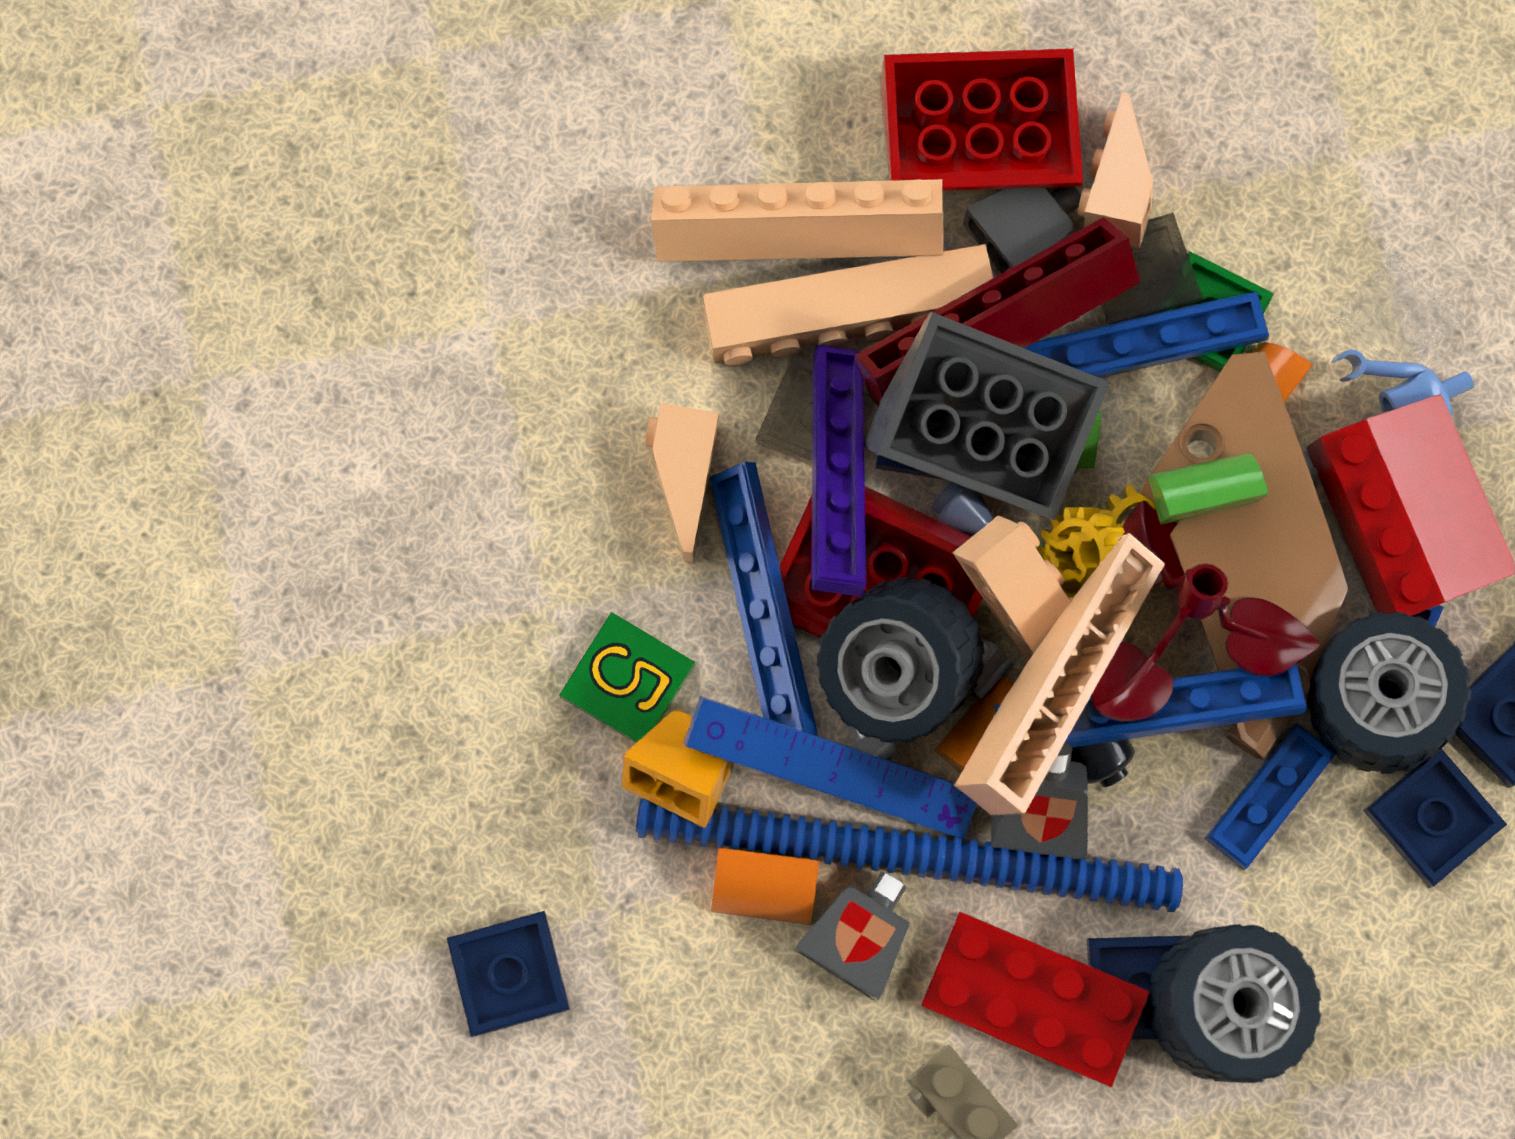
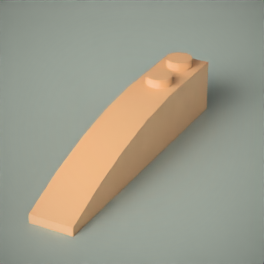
M1130 533L1121 537L1043 639L1003 700L954 785L991 815L1024 814L1165 565Z

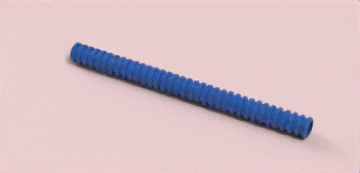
M644 798L640 799L637 815L636 833H638V838L642 839L646 837V834H650L657 841H660L662 836L669 837V842L676 843L677 838L685 839V845H691L692 841H700L701 847H707L708 843L716 844V849L723 848V845H729L733 850H739V847L747 848L748 852H754V849L762 850L764 854H770L771 851L778 852L779 856L793 854L795 858H801V856H807L810 860L822 858L824 863L828 865L832 864V860L840 861V866L847 867L848 862L855 863V868L862 869L865 864L871 865L872 871H878L879 867H886L887 873H894L895 869L902 870V875L909 876L910 871H915L917 876L924 878L926 873L933 874V879L940 880L943 875L948 876L950 882H956L958 877L964 878L965 884H972L973 880H979L980 886H987L989 882H993L995 887L1000 889L1003 888L1004 884H1008L1011 890L1018 891L1020 886L1026 887V892L1034 893L1035 889H1041L1043 895H1050L1051 891H1057V896L1065 897L1067 893H1072L1074 899L1080 900L1083 895H1086L1089 901L1096 902L1098 897L1104 899V903L1112 904L1115 899L1119 900L1122 906H1128L1129 902H1134L1137 908H1144L1145 904H1150L1152 910H1159L1161 906H1165L1166 911L1172 913L1180 906L1182 898L1183 875L1179 868L1173 867L1170 872H1166L1164 866L1156 865L1155 869L1152 870L1149 868V864L1141 863L1138 868L1134 867L1133 862L1125 861L1123 865H1118L1116 859H1109L1108 863H1103L1101 857H1094L1092 861H1087V859H1073L1071 857L1044 855L1036 852H1024L1022 850H1009L1008 848H994L991 846V842L987 841L984 846L977 845V840L970 839L969 843L965 844L958 837H954L953 842L946 841V836L939 835L938 839H931L929 833H923L922 837H915L914 831H907L906 835L899 834V829L894 828L891 833L884 832L883 827L879 826L876 827L875 831L868 830V825L861 824L860 829L853 828V823L846 822L845 826H837L836 820H830L829 824H822L821 818H814V822L806 821V816H799L798 820L790 819V814L784 813L783 818L775 817V812L768 811L767 816L759 815L760 811L757 809H753L752 814L744 813L743 807H737L736 811H729L728 805H721V809H714L705 828Z

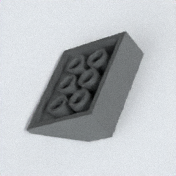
M929 312L879 403L865 439L864 447L883 457L1055 520L1110 382Z

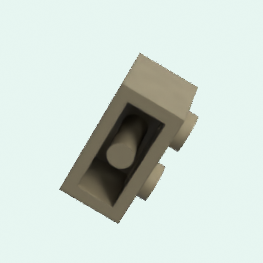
M950 1045L943 1046L906 1079L914 1088L908 1093V1096L927 1118L935 1113L948 1128L942 1134L944 1139H1004L1019 1126Z

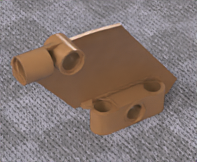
M1265 352L1233 354L1151 475L1250 452L1255 457L1263 473L1269 492L1268 495L1254 504L1180 520L1170 534L1184 574L1187 569H1192L1199 564H1211L1224 572L1228 580V589L1224 596L1230 599V604L1227 607L1229 618L1231 608L1238 600L1249 597L1260 598L1270 601L1289 612L1315 636L1320 643L1318 649L1297 663L1305 698L1310 688L1311 676L1345 599L1348 587L1314 483ZM1194 441H1205L1212 446L1214 453L1206 458H1198L1189 452L1187 446ZM1148 479L1141 491V495L1154 502ZM1218 610L1210 617L1200 619L1217 670L1239 669L1227 654L1225 642L1231 631L1221 627ZM1293 715L1235 723L1228 729L1226 737L1251 756L1264 760Z

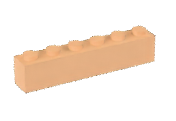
M942 179L654 187L651 225L657 262L943 255Z
M986 244L943 251V255L915 256L703 294V311L713 362L724 361L726 365L734 366L751 361L753 359L752 355L771 352L773 357H786L796 354L800 351V347L818 344L839 347L844 345L848 338L865 336L867 340L871 341L885 339L894 334V330L905 328L928 315L929 312L941 308L993 279Z

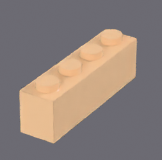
M998 515L956 549L953 554L1027 664L1073 598H1068L1061 588L1065 581L1058 569L1051 562L1043 560L1036 549L1040 542L1030 527L1022 521L1015 523Z

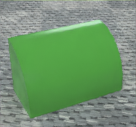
M1250 452L1148 476L1160 525L1254 504L1269 494L1261 468Z

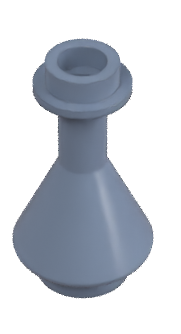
M950 482L931 506L939 514L937 518L939 522L970 535H975L993 520L980 492Z

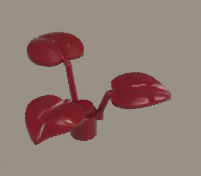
M1145 500L1141 501L1128 516L1123 525L1125 531L1123 535L1130 533L1165 563L1152 588L1160 585L1162 582L1169 590L1181 586L1177 595L1180 611L1148 657L1136 645L1127 642L1120 643L1091 694L1092 706L1100 715L1117 721H1138L1156 714L1166 705L1172 694L1174 682L1171 675L1165 669L1155 665V663L1188 617L1192 619H1205L1218 610L1221 627L1231 631L1225 642L1227 654L1239 668L1255 676L1268 677L1281 674L1318 649L1320 643L1309 629L1289 612L1270 601L1251 597L1240 599L1231 608L1229 618L1227 607L1230 604V599L1224 596L1228 589V580L1224 572L1211 564H1199L1192 569H1187L1184 574L1170 537L1177 523L1171 522L1160 525L1157 511Z

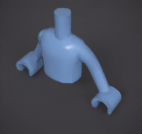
M1357 350L1344 351L1332 359V363L1341 359H1347L1352 364L1351 374L1341 378L1340 381L1342 382L1353 380L1362 374L1408 378L1401 384L1380 392L1379 403L1383 413L1441 394L1450 415H1452L1449 399L1474 388L1473 379L1467 371L1441 382L1436 373L1424 365L1407 362L1365 360L1363 354Z

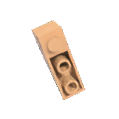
M1122 93L1117 110H1108L1103 128V137L1108 139L1104 150L1097 148L1090 171V176L1095 177L1092 189H1083L1078 207V216L1084 217V227L1105 217L1129 237L1132 247L1140 248L1152 210L1153 180L1130 96L1127 93Z

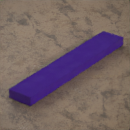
M816 345L813 354L812 590L862 596L866 587L864 379L855 355L861 351Z

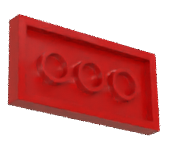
M959 911L921 1006L1112 1088L1150 991Z

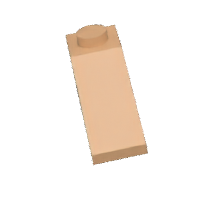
M661 403L658 418H649L645 446L653 447L654 465L683 561L694 564L719 427V413Z

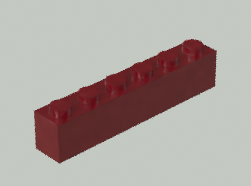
M1102 217L933 311V313L1025 348L1140 283L1129 237L1108 219ZM928 315L855 355L870 398L877 406H879L884 393Z

